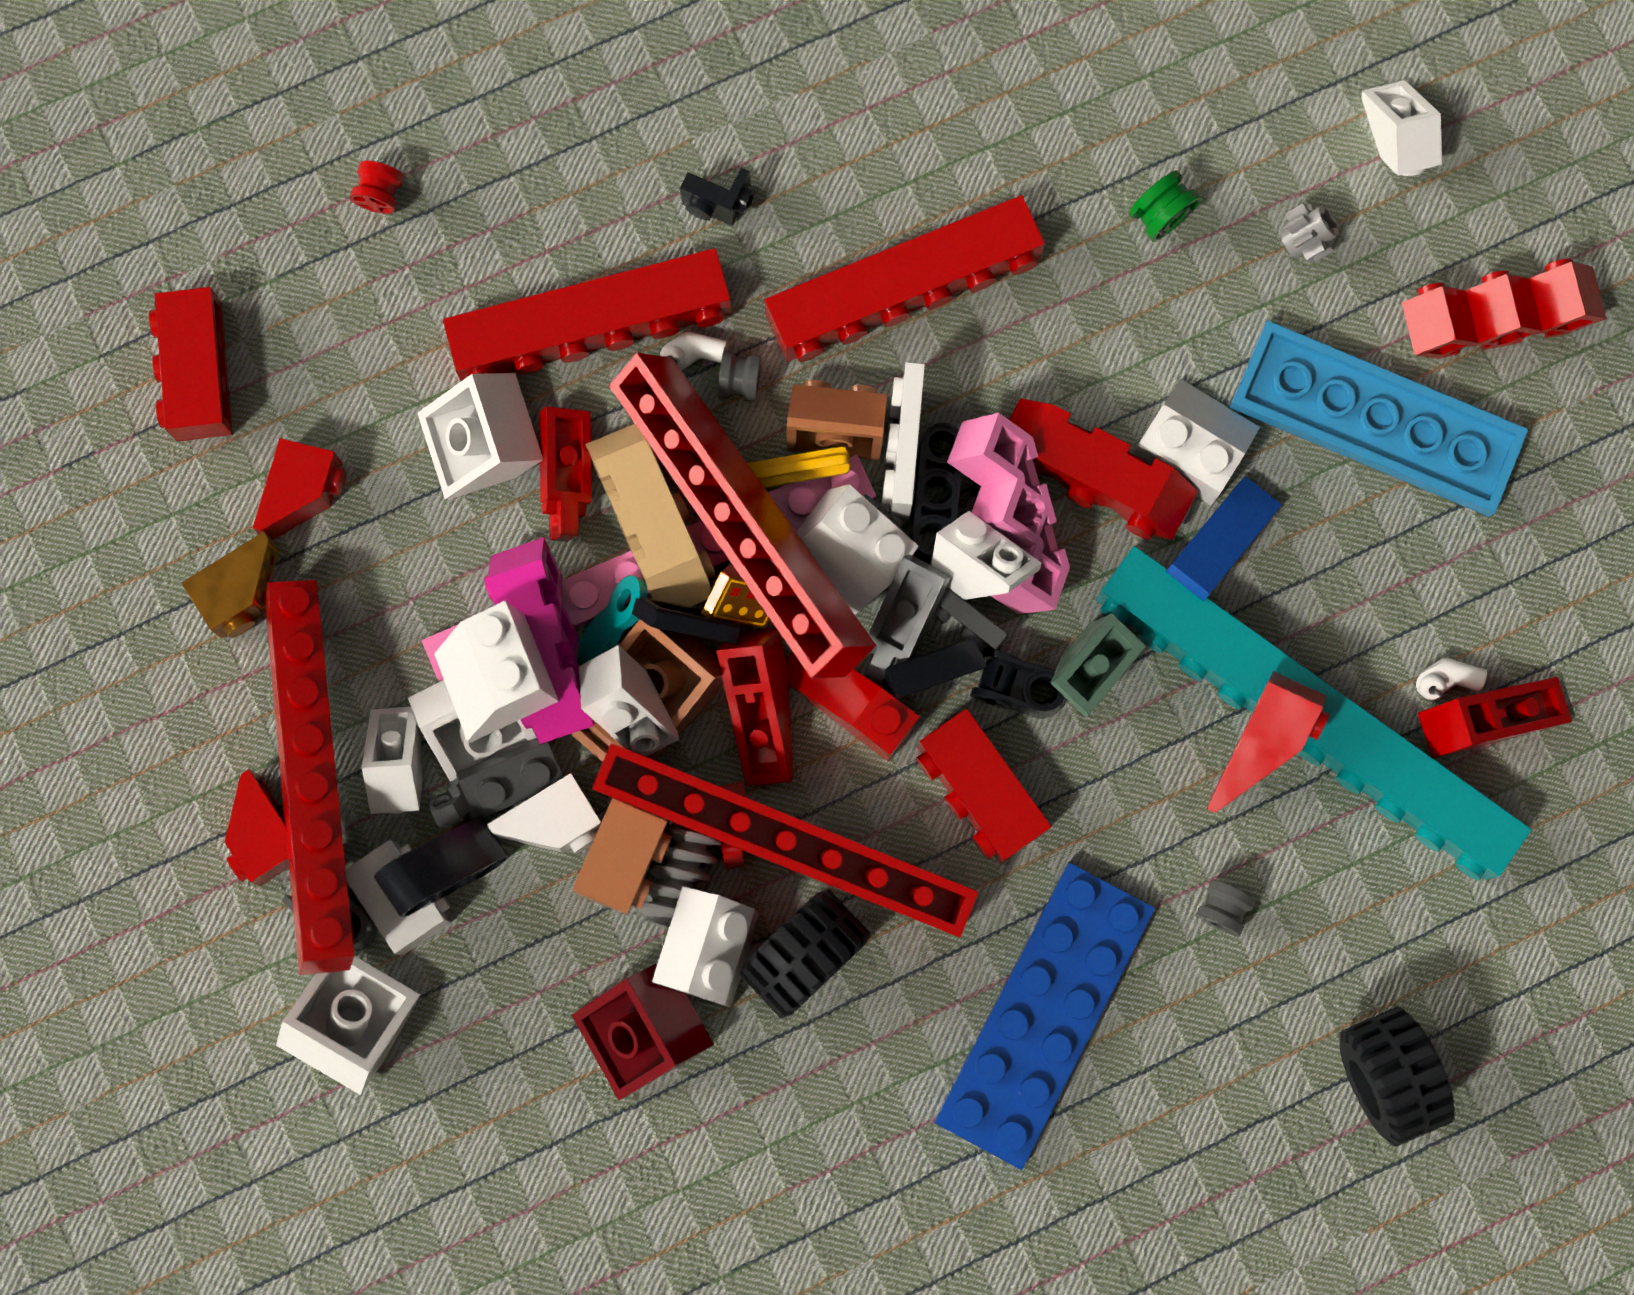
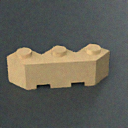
M633 424L587 443L586 447L597 474L612 504L651 598L688 607L708 600L712 592L708 580L716 577L711 561L705 550L697 553L683 522L690 518L680 492L671 495L658 465L661 461L638 427Z

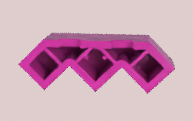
M544 537L491 555L489 572L484 577L486 590L495 605L507 601L525 615L558 698V702L520 719L526 729H533L540 744L595 725V721L581 709L579 664L577 662L579 636L561 601L563 576Z

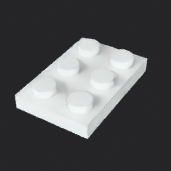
M907 362L905 363L903 378L894 377L889 418L898 419V424L890 423L885 464H893L894 470L885 471L881 503L882 510H890L889 520L895 525L908 526L912 508L925 364Z

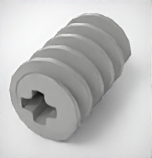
M666 828L665 833L673 836L671 840L672 846L668 847L663 859L666 863L650 865L648 870L659 880V883H653L648 896L652 898V901L645 902L642 909L636 908L646 917L645 921L666 929L670 927L682 887L698 890L694 887L695 882H710L711 877L700 868L701 864H713L718 860L707 850L708 845H723L713 838L684 828Z

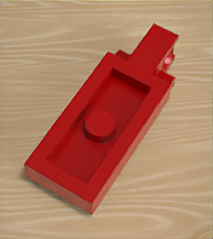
M549 406L540 410V450L543 456V461L540 462V503H542V513L550 515V540L569 542L574 537H578V517L583 518L586 515V507L591 503V457L586 447V444L591 442V411Z

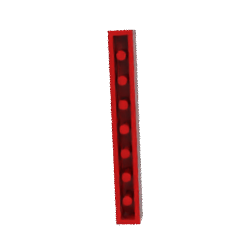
M636 353L609 384V387L812 679L846 677L877 645L672 357Z
M317 580L267 582L265 613L299 975L348 971L355 956Z
M613 743L609 745L592 787L593 790L959 938H961L978 895L976 890Z

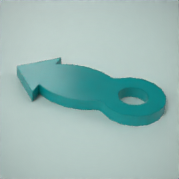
M629 575L616 585L608 606L595 616L585 630L582 639H579L577 661L579 666L614 648L618 644L623 630L633 626L639 620L632 615L636 598H647V585L643 579ZM631 594L630 603L628 607L624 610L625 602L628 596Z

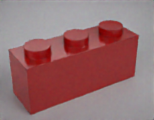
M211 287L154 293L155 309L149 311V325L153 337L158 338L159 354L153 355L152 365L157 383H161L162 399L156 401V414L160 427L165 428L176 441L233 435L222 301Z
M967 708L919 741L917 748L921 754L916 757L918 764L931 781L937 777L940 779L949 792L944 796V800L959 820L967 817L977 831L972 836V839L987 860L995 857L999 864H1002L1051 828L1049 822Z

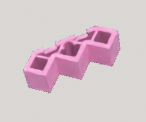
M1000 413L962 421L947 463L981 486L971 513L1042 563L1038 572L1009 593L992 595L991 597L1017 614L1055 610L1070 565L1065 548L1058 549L1051 525L1056 523L1057 520L1046 483H1039L1033 459L1039 457L1033 437Z

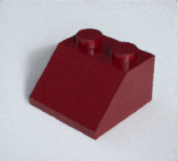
M658 963L626 978L572 1014L575 1023L618 1101L714 1045L686 993L652 982Z

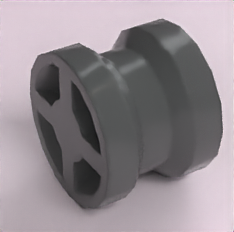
M724 351L720 368L718 398L728 399L732 395L743 396L746 401L756 402L761 356L750 355L747 359L737 358L733 352Z
M1211 880L1207 888L1209 898L1205 905L1198 908L1195 916L1218 930L1239 937L1244 929L1242 923L1244 914L1253 909L1256 900L1233 886Z

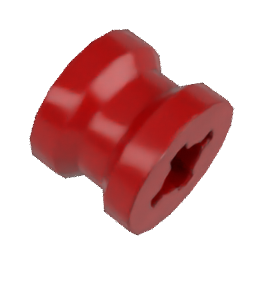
M369 160L361 161L357 170L360 180L358 185L352 188L350 200L357 206L372 212L393 214L397 205L394 195L396 190L401 188L405 178L403 173L384 163Z

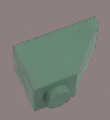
M1111 613L1088 624L1060 657L1051 684L1086 717L1090 715L1146 646Z

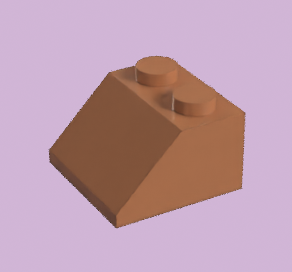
M807 380L803 382V385L793 384L787 419V451L805 453L844 446L847 448L850 457L858 455L859 459L880 461L887 394H880L876 388L866 385H854L850 387V390L831 388V384L820 380Z
M612 798L572 891L580 897L628 916L633 906L642 909L653 884L652 881L645 879L652 861L662 863L673 837L665 833L668 826L667 821Z

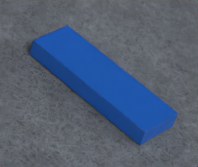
M1244 476L1166 572L1204 602L1282 504Z

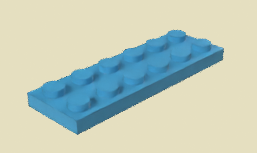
M1268 320L1262 328L1229 407L1488 517L1496 513L1528 432L1527 428Z

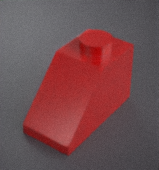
M279 438L252 528L258 534L265 532L274 540L330 508L333 496L341 494L346 479V469L342 468L343 462L334 451Z
M248 769L240 774L224 841L232 854L226 860L241 882L248 879L250 883L262 886L289 868L284 812L261 776Z

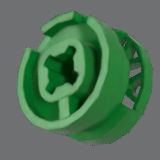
M1177 170L1168 173L1153 184L1129 210L1128 214L1132 219L1141 218V222L1146 226L1145 234L1153 242L1162 238L1159 234L1160 231L1164 230L1169 234L1187 219L1185 216L1189 213L1190 209L1194 211L1202 201V197L1194 189L1188 190L1184 184H1179L1183 176Z

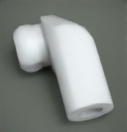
M685 332L667 343L662 348L659 356L672 357L681 370L701 358L721 363L723 352H728L729 342L694 332Z
M1442 658L1421 671L1416 682L1417 691L1425 699L1432 701L1442 698V694L1455 685L1480 692L1486 681L1487 670L1454 659Z

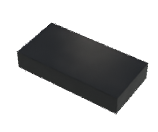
M645 597L636 598L632 615L653 628L737 644L741 630L735 622L706 617L701 614L702 609Z

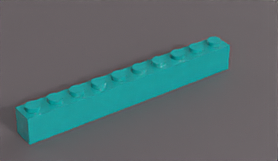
M1132 547L1095 599V601L1102 605L1100 611L1105 616L1113 613L1123 624L1125 622L1141 633L1139 639L1147 647L1158 653H1163L1164 650L1180 661L1178 667L1185 674L1197 681H1202L1203 678L1219 689L1217 695L1228 705L1240 710L1242 707H1245L1250 712H1253L1272 671L1326 695L1325 704L1322 709L1330 714L1318 740L1308 737L1302 751L1298 754L1313 765L1320 766L1323 763L1337 773L1336 781L1350 792L1359 795L1362 791L1377 802L1375 805L1376 810L1389 820L1400 823L1402 820L1417 831L1415 834L1417 840L1428 848L1437 852L1443 849L1457 859L1455 866L1465 875L1478 881L1481 878L1489 880L1500 877L1531 832V828L1208 598L1203 602L1169 575L1165 567L1137 547Z

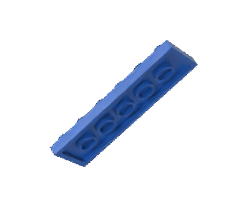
M1067 863L933 1123L1022 1170L1155 908L1072 863Z

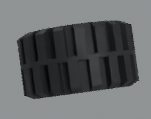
M830 889L818 892L743 964L740 976L780 1019L791 1016L867 943L870 932Z
M1394 1007L1341 1030L1340 1054L1350 1085L1367 1118L1386 1141L1395 1147L1452 1123L1455 1118L1454 1097L1446 1071L1425 1031L1404 1009Z

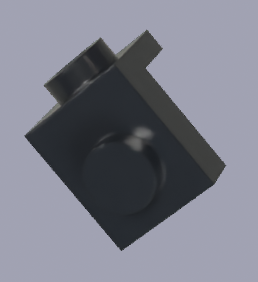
M741 167L730 190L687 172L680 186L682 205H685V209L693 216L709 221L712 217L732 226L738 212L745 215L755 194V189L751 188L750 171Z

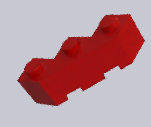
M1566 258L1547 264L1545 266L1546 272L1531 278L1511 275L1509 271L1502 270L1485 275L1481 278L1482 284L1467 290L1446 287L1443 282L1421 287L1417 290L1418 296L1401 302L1414 355L1440 359L1456 356L1460 353L1459 349L1467 346L1481 345L1482 350L1519 344L1523 341V338L1534 334L1544 333L1545 338H1551L1603 321L1607 318L1593 266L1573 262V259Z
M1020 398L1009 420L1033 437L1039 456L1033 459L1037 474L1056 479L1068 490L1066 497L1079 506L1091 508L1095 504L1114 509L1127 521L1126 529L1140 538L1150 540L1154 535L1173 540L1198 492L1174 467L1156 458L1152 465L1148 464L1129 451L1130 444L1097 427L1092 432L1076 424H1071L1068 421L1071 413L1053 404Z

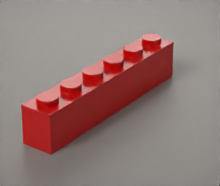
M1020 195L764 299L765 315L785 361L789 362L798 358L799 362H805L821 355L824 352L823 347L841 341L843 345L858 341L867 334L868 329L882 323L885 327L900 324L910 317V312L926 306L928 310H933L944 306L953 299L952 295L966 289H969L971 293L981 291L991 286L998 276L1011 272L1012 275L1023 274L1038 264L1037 261L1041 259L1045 243L1023 195Z
M713 248L447 317L442 320L456 373L460 381H463L471 374L510 373L516 371L517 374L534 373L542 369L544 363L561 359L565 363L576 362L586 358L590 351L605 347L609 351L622 350L633 345L634 340L651 335L654 339L668 338L677 334L679 328L697 324L698 327H710L719 324L724 320V316L731 315L732 313L731 300L717 250Z

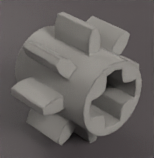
M1303 202L1285 213L1289 223L1280 230V235L1285 248L1294 258L1299 259L1304 256L1306 261L1313 259L1316 262L1335 251L1330 241L1339 235V227L1334 216L1325 206L1321 205L1315 209L1314 204L1311 203L1307 206Z

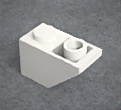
M970 511L937 532L931 566L951 576L947 587L964 600L1009 593L1038 572L1042 564Z
M619 645L579 666L581 709L625 749L647 757L679 740L678 732L647 671Z

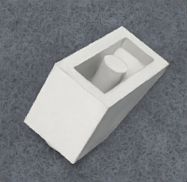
M1402 80L1361 91L1362 101L1380 158L1398 176H1415L1423 173L1427 168L1442 165L1441 113L1408 82Z
M411 707L371 709L362 773L371 814H399L406 811L420 810L423 785L421 730Z
M570 773L490 822L487 826L498 838L562 853L572 848L573 852L577 854L592 845L602 822L576 779Z

